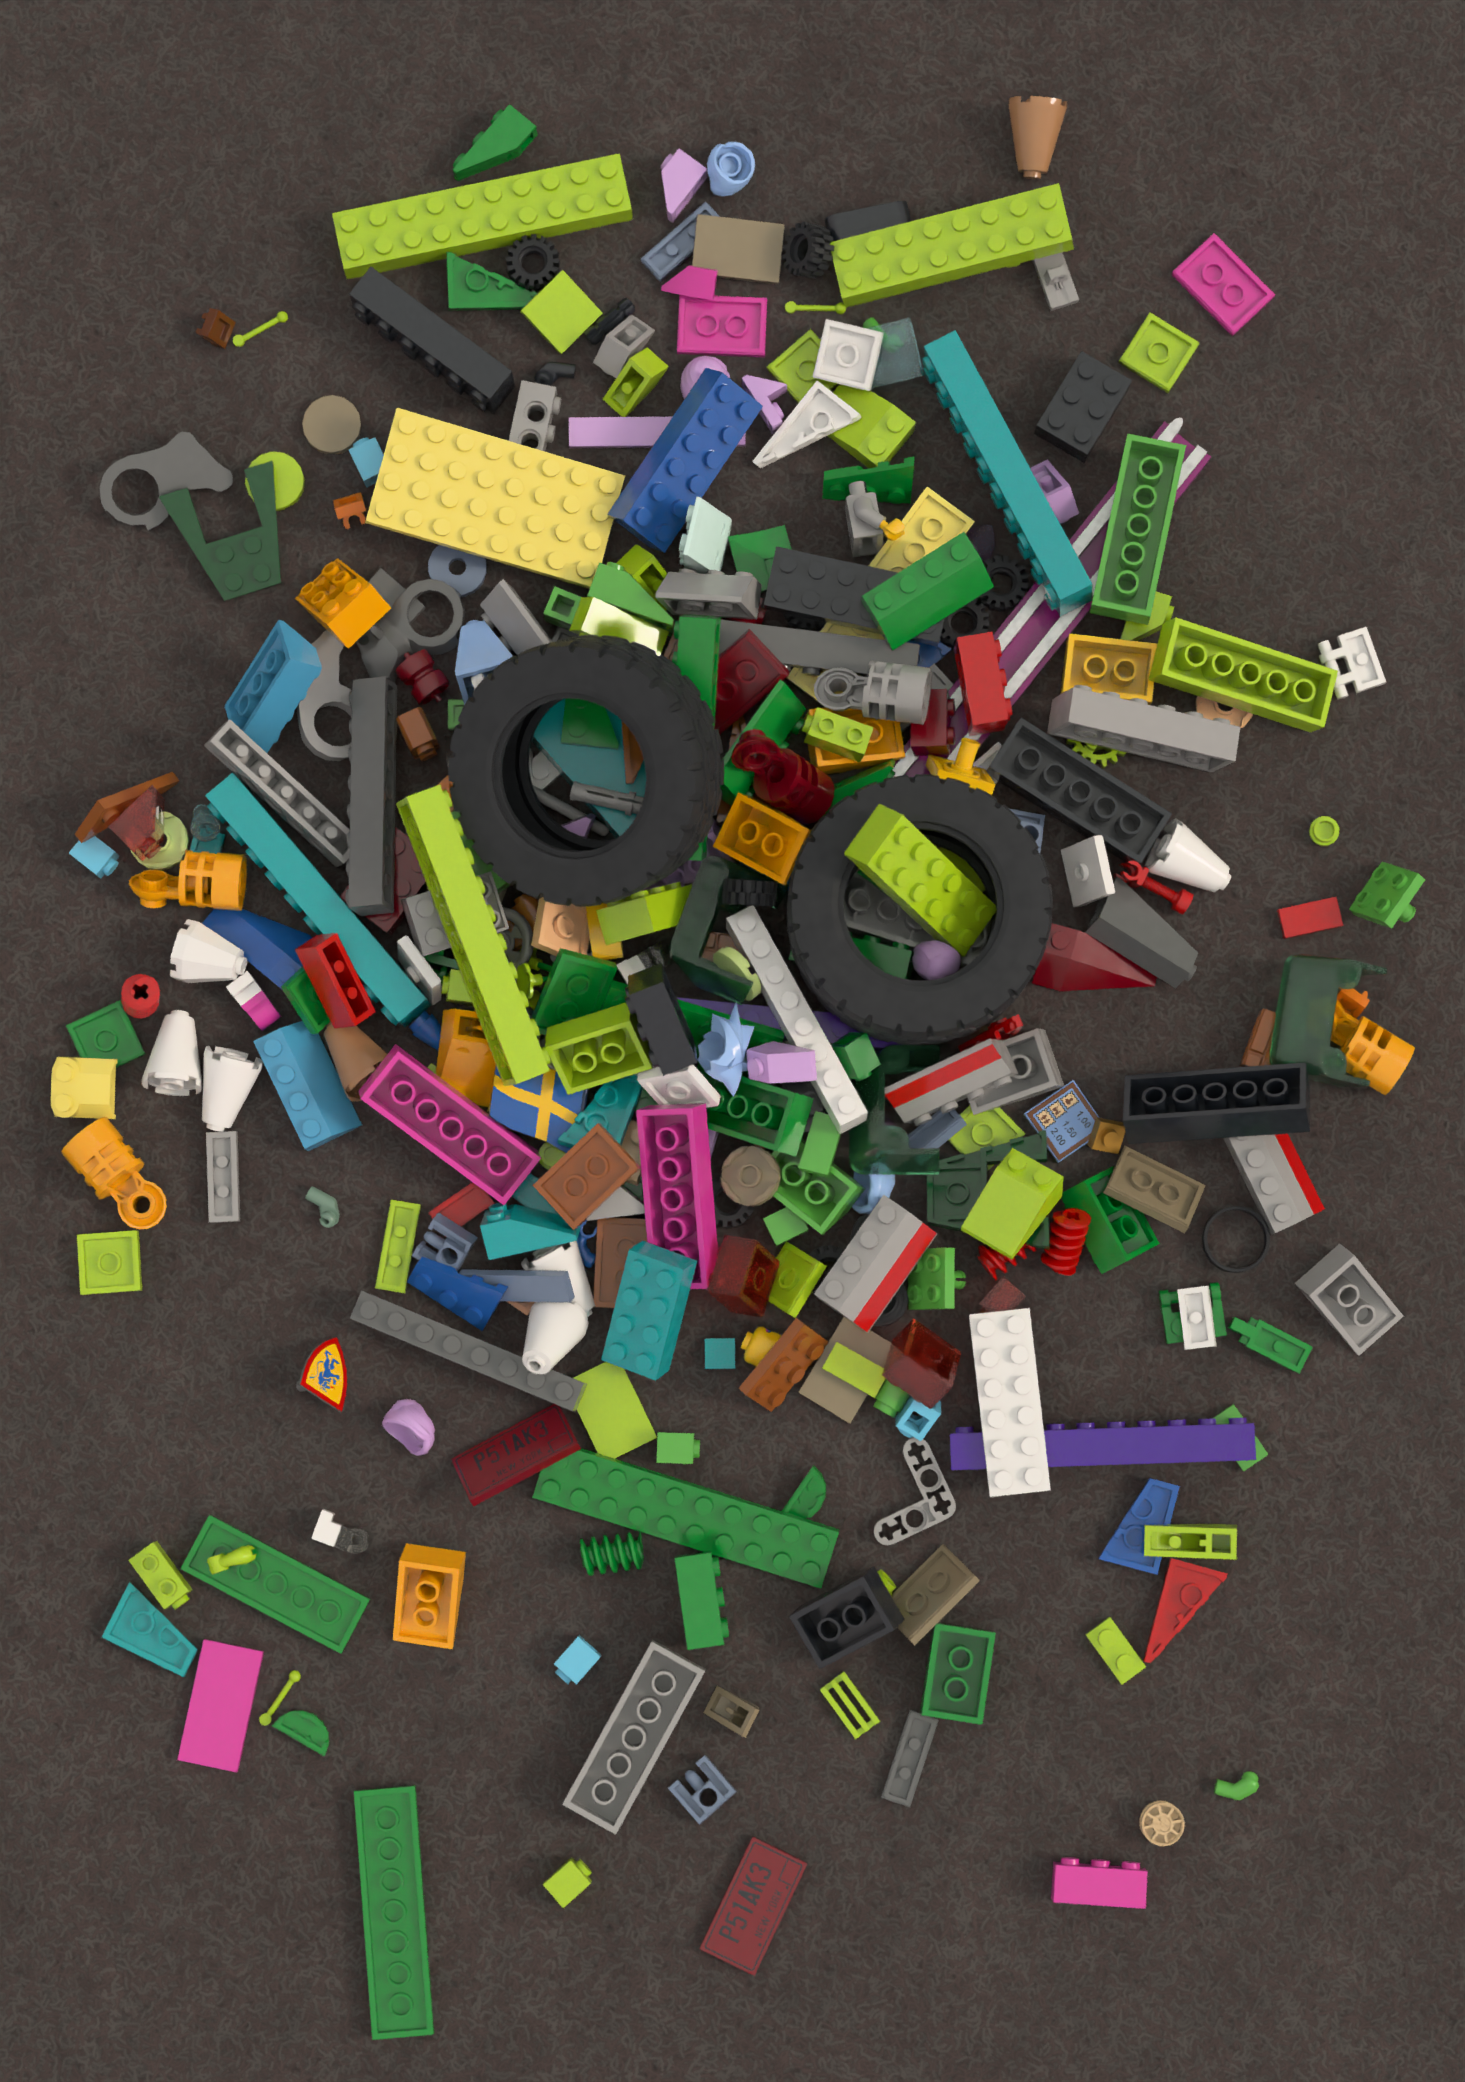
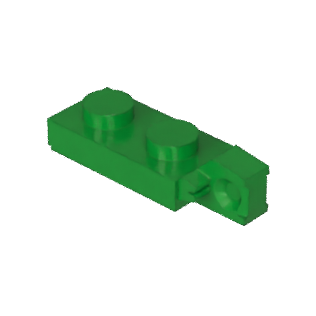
M1232 1317L1227 1327L1241 1335L1238 1342L1244 1344L1245 1347L1297 1374H1300L1313 1348L1272 1325L1250 1317L1248 1323Z

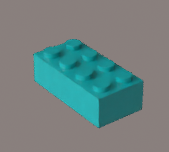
M641 1241L629 1249L601 1360L655 1381L669 1371L697 1260L645 1241Z

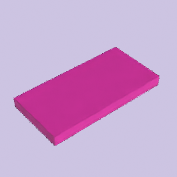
M203 1639L177 1760L238 1772L264 1651Z

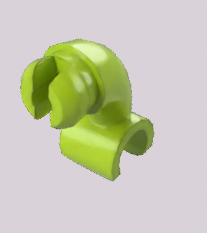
M251 1545L241 1546L226 1555L222 1553L207 1558L211 1573L215 1574L229 1569L228 1566L242 1565L253 1561L256 1558V1554H253L252 1550L255 1548Z

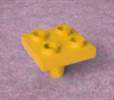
M962 738L955 761L928 755L925 766L931 775H937L940 779L945 780L947 777L970 784L971 788H979L990 795L993 794L996 784L987 771L973 766L978 747L980 746L979 742L969 738Z

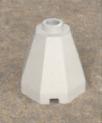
M187 919L184 924L189 927L187 930L183 928L179 930L172 950L170 963L176 965V971L170 970V976L182 982L198 983L236 980L239 974L243 975L247 966V958L244 957V951L200 922Z

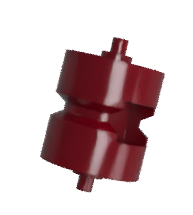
M426 649L420 650L413 655L406 652L403 655L406 660L396 668L395 673L405 685H412L411 695L419 706H422L434 699L437 703L442 701L440 695L451 683L440 669H433L434 659Z

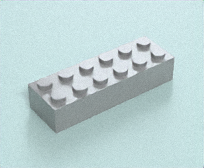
M1075 685L1073 688L1052 699L1047 734L1208 772H1214L1236 761L1240 727L1231 725V721L1227 719L1214 718L1210 720L1203 718V714L1198 712H1176L1175 707L1169 705H1158V707L1147 705L1148 701L1144 699L1132 698L1126 700L1120 698L1118 693L1102 692L1101 694L1093 692L1091 687L1085 685Z
M652 1639L562 1805L616 1835L706 1669Z

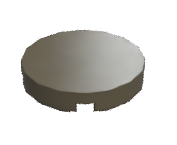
M335 395L324 396L312 402L305 411L302 422L304 435L310 445L320 453L341 454L352 448L353 444L360 437L362 427L360 414L354 404L344 397Z
M744 1146L731 1152L723 1162L721 1169L723 1170L721 1185L726 1195L735 1203L746 1206H757L770 1200L778 1190L781 1180L780 1167L775 1157L767 1150L755 1146Z

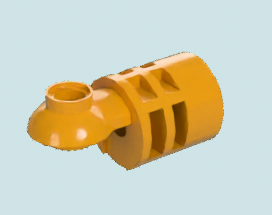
M185 850V858L180 863L179 877L172 876L161 870L150 869L132 876L129 880V886L140 897V904L147 908L163 907L167 904V899L179 900L180 906L185 907L190 905L197 906L198 908L213 907L214 909L241 911L246 891L247 859L244 854L220 852L213 854L208 851L193 852L192 850Z
M1333 997L1311 1000L1302 1008L1300 1013L1301 1023L1308 1033L1321 1040H1331L1341 1046L1333 1061L1335 1066L1383 1095L1388 1094L1396 1084L1414 1053V1046L1368 1018L1362 1016L1358 1020L1346 1013L1342 1004Z
M102 1117L85 1127L62 1149L63 1156L76 1172L85 1176V1183L88 1186L94 1187L96 1190L95 1195L99 1200L110 1195L115 1199L118 1213L122 1221L128 1226L139 1230L149 1229L158 1224L164 1217L167 1206L166 1197L162 1189L155 1183L146 1181L140 1175L139 1171L143 1168L144 1162L140 1158L134 1157L131 1146L123 1143V1137L107 1117ZM141 1198H148L150 1201L148 1211L139 1213L136 1209L137 1202Z

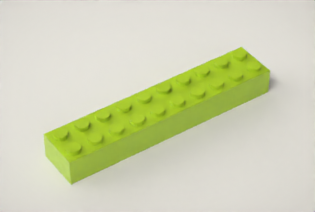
M620 153L332 213L343 269L347 279L363 276L370 267L380 273L447 259V252L461 256L513 245V242L516 240L522 241L521 237L525 235L527 239L531 238V234H537L539 239L541 236L548 238L633 220Z
M437 785L405 797L396 803L503 1085H515L549 1072L550 1057L545 1047L541 1048L538 1042L539 1028L533 1018L530 1019L526 1008L529 1007L527 997L524 991H519L515 981L518 978L516 968L511 961L508 962L504 953L507 950L505 939L501 933L497 934L493 924L496 921L495 913L490 904L486 905L482 894L485 893L484 884L479 876L475 877L471 865L474 864V859L468 847L464 848L460 836H463V830L459 820L452 817L449 809L452 807V801L447 790H442L441 785Z

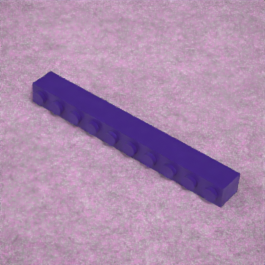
M1228 1418L1229 1424L1216 1425V1419H1198V1425L1186 1426V1420H1168V1426L1156 1427L1155 1421H1137V1427L1125 1428V1422H1107V1428L1095 1429V1423H1077V1429L1065 1430L1064 1424H1046L1044 1437L1048 1467L1256 1460L1254 1423H1247V1418ZM956 1427V1433L949 1434L951 1470L986 1469L982 1433H974V1427Z

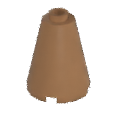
M1021 96L1009 98L1008 106L1018 172L1024 173L1023 178L1041 179V174L1048 172L1066 113V101L1061 102V99L1030 96V99H1027L1026 102H1021Z
M330 1022L326 1025L327 1029L324 1031V1037L345 1095L352 1102L361 1101L358 1091L386 1057L387 1053L358 1026L334 1028Z

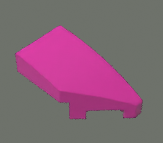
M689 265L662 285L661 291L714 300L718 270Z

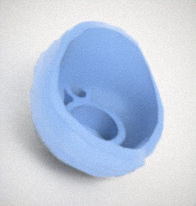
M727 142L726 144H718L712 149L708 157L707 172L710 178V190L713 194L718 196L732 195L746 186L752 178L755 170V159L752 152L742 143Z
M864 1158L857 1161L853 1179L866 1188L852 1206L859 1214H870L883 1195L888 1198L890 1197L895 1185L896 1173L887 1160Z

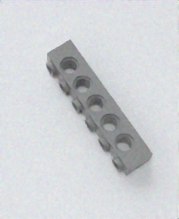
M521 381L509 441L523 445L526 440L534 439L538 442V446L535 449L546 451L547 442L552 443L555 434V426L551 425L553 414L558 415L561 406V397H557L556 387ZM534 411H540L544 414V418L539 422H533L529 419V415Z
M229 719L204 744L215 757L335 867L344 864L349 859L347 833L350 832V829L234 722Z

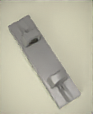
M1063 253L1033 260L1050 311L1079 302V297Z

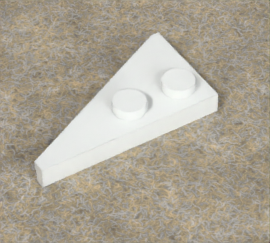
M816 381L752 462L761 469L858 421L862 416L819 381Z

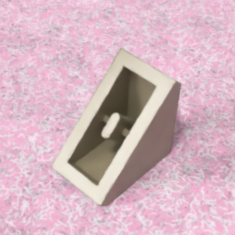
M717 1686L704 1714L746 1738L759 1712V1707Z

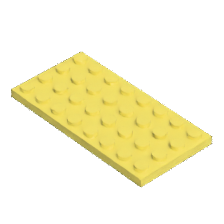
M396 408L365 523L590 589L598 565L603 561L613 519L607 514L620 496L625 475Z

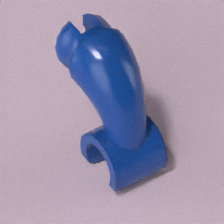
M585 1220L580 1225L577 1244L585 1267L591 1268L595 1263L596 1255L590 1252L587 1246V1239L596 1235L597 1226L592 1234L587 1235L582 1229L587 1222Z

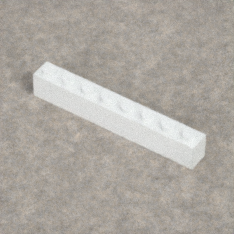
M754 905L726 918V929L738 951L748 960L750 973L758 975L761 982V993L789 1044L815 1050L817 1080L810 1082L839 1135L865 1122L868 1113Z

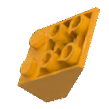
M338 558L334 562L328 563L322 569V573L314 581L304 585L300 594L295 597L321 625L348 649L391 609L389 604L367 580Z
M461 1009L443 1010L436 1075L476 1105L489 1107L496 1064L477 1014L474 1011Z

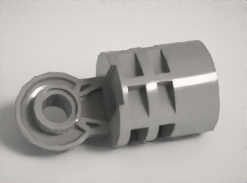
M871 660L868 664L869 677L858 676L852 670L846 668H832L824 671L814 684V695L817 701L827 709L837 712L845 711L848 708L862 710L863 717L923 725L928 712L932 671L928 667ZM842 691L843 693L835 694L834 692Z

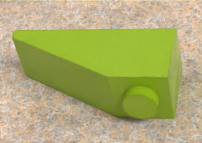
M1145 1525L1144 1556L1236 1560L1237 1525Z

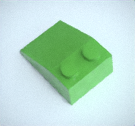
M607 562V565L599 563L587 597H595L669 631L668 636L672 637L674 619L628 572L624 571V567L613 562Z

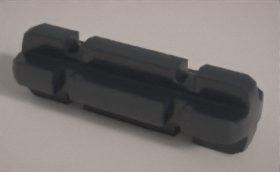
M623 298L617 304L616 309L613 307L596 321L595 327L592 325L585 331L586 339L592 345L599 343L603 339L604 334L606 336L624 321V317L627 318L635 312L633 303L629 299Z

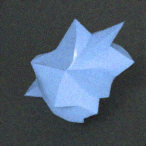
M737 1003L734 1005L729 1020L712 1014L711 1031L703 1035L705 1040L698 1045L699 1057L697 1059L704 1071L712 1078L723 1082L733 1097L739 1086L742 1072L748 1071L746 1050L754 1030V1026L741 1025Z

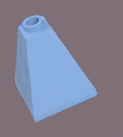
M471 620L464 626H461L455 674L464 705L469 697H474L472 694L475 689L471 682V677L480 673L484 677L490 673L493 674V670L512 657V654L484 620Z

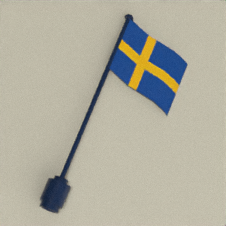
M495 1065L489 1116L510 1130L545 1141L567 1153L571 1148L559 1145L558 1138L563 1132L568 1131L578 1114L586 1109L588 1089L568 1095L557 1071L550 1068V1071L515 1085L504 1086Z

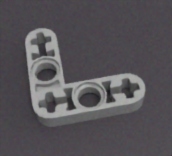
M914 1437L910 1438L905 1442L902 1450L923 1500L886 1516L875 1524L874 1536L883 1545L895 1544L948 1519L955 1512V1500L930 1446L924 1439L919 1441ZM913 1442L918 1446H924L925 1450L921 1452L923 1460L926 1461L930 1458L932 1464L924 1465L917 1471L913 1467V1465L919 1464L917 1458L908 1455V1451L911 1450L910 1444ZM927 1469L935 1471L938 1476L937 1483L932 1487L924 1486L920 1480L922 1472ZM943 1485L945 1492H939L943 1501H950V1505L947 1507L948 1512L946 1514H942L941 1511L935 1512L934 1506L937 1505L935 1496L933 1495L928 1499L926 1492L936 1491ZM918 1510L922 1513L923 1522L919 1527L914 1528L907 1524L906 1515L909 1511ZM900 1515L902 1525L908 1532L901 1535V1529H898L892 1533L893 1538L891 1540H888L885 1536L880 1537L881 1525L887 1523L890 1527L898 1524L894 1518Z

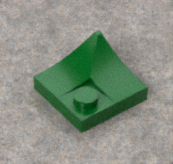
M785 525L728 537L736 572L753 574L762 585L761 593L767 592L776 546L791 549Z

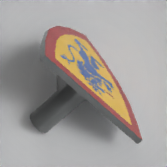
M337 1337L322 1342L313 1349L306 1359L296 1387L299 1392L308 1391L338 1412H342L347 1390V1370L343 1351Z

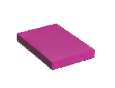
M1215 233L1171 274L1231 336L1236 334L1275 297V294Z
M679 295L677 354L765 357L767 298L714 296V300H706Z

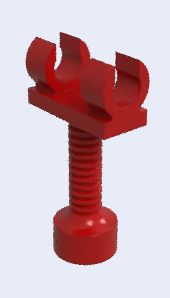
M1136 861L1119 864V866L1128 870L1129 875L1124 871L1120 872L1121 876L1117 873L1113 874L1114 878L1119 877L1125 883L1128 882L1130 888L1142 886L1172 903L1171 909L1181 915L1186 912L1194 894L1183 888L1176 892L1149 878L1147 874L1150 869L1141 867Z

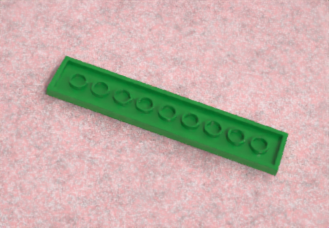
M582 1448L541 1470L532 1497L703 1552L711 1551L712 1555L820 1589L822 1588L840 1530Z

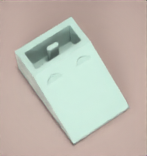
M696 497L695 506L689 505L687 511V533L682 534L679 545L680 565H684V569H691L700 574H707L709 570L721 571L731 531L732 519L704 499Z

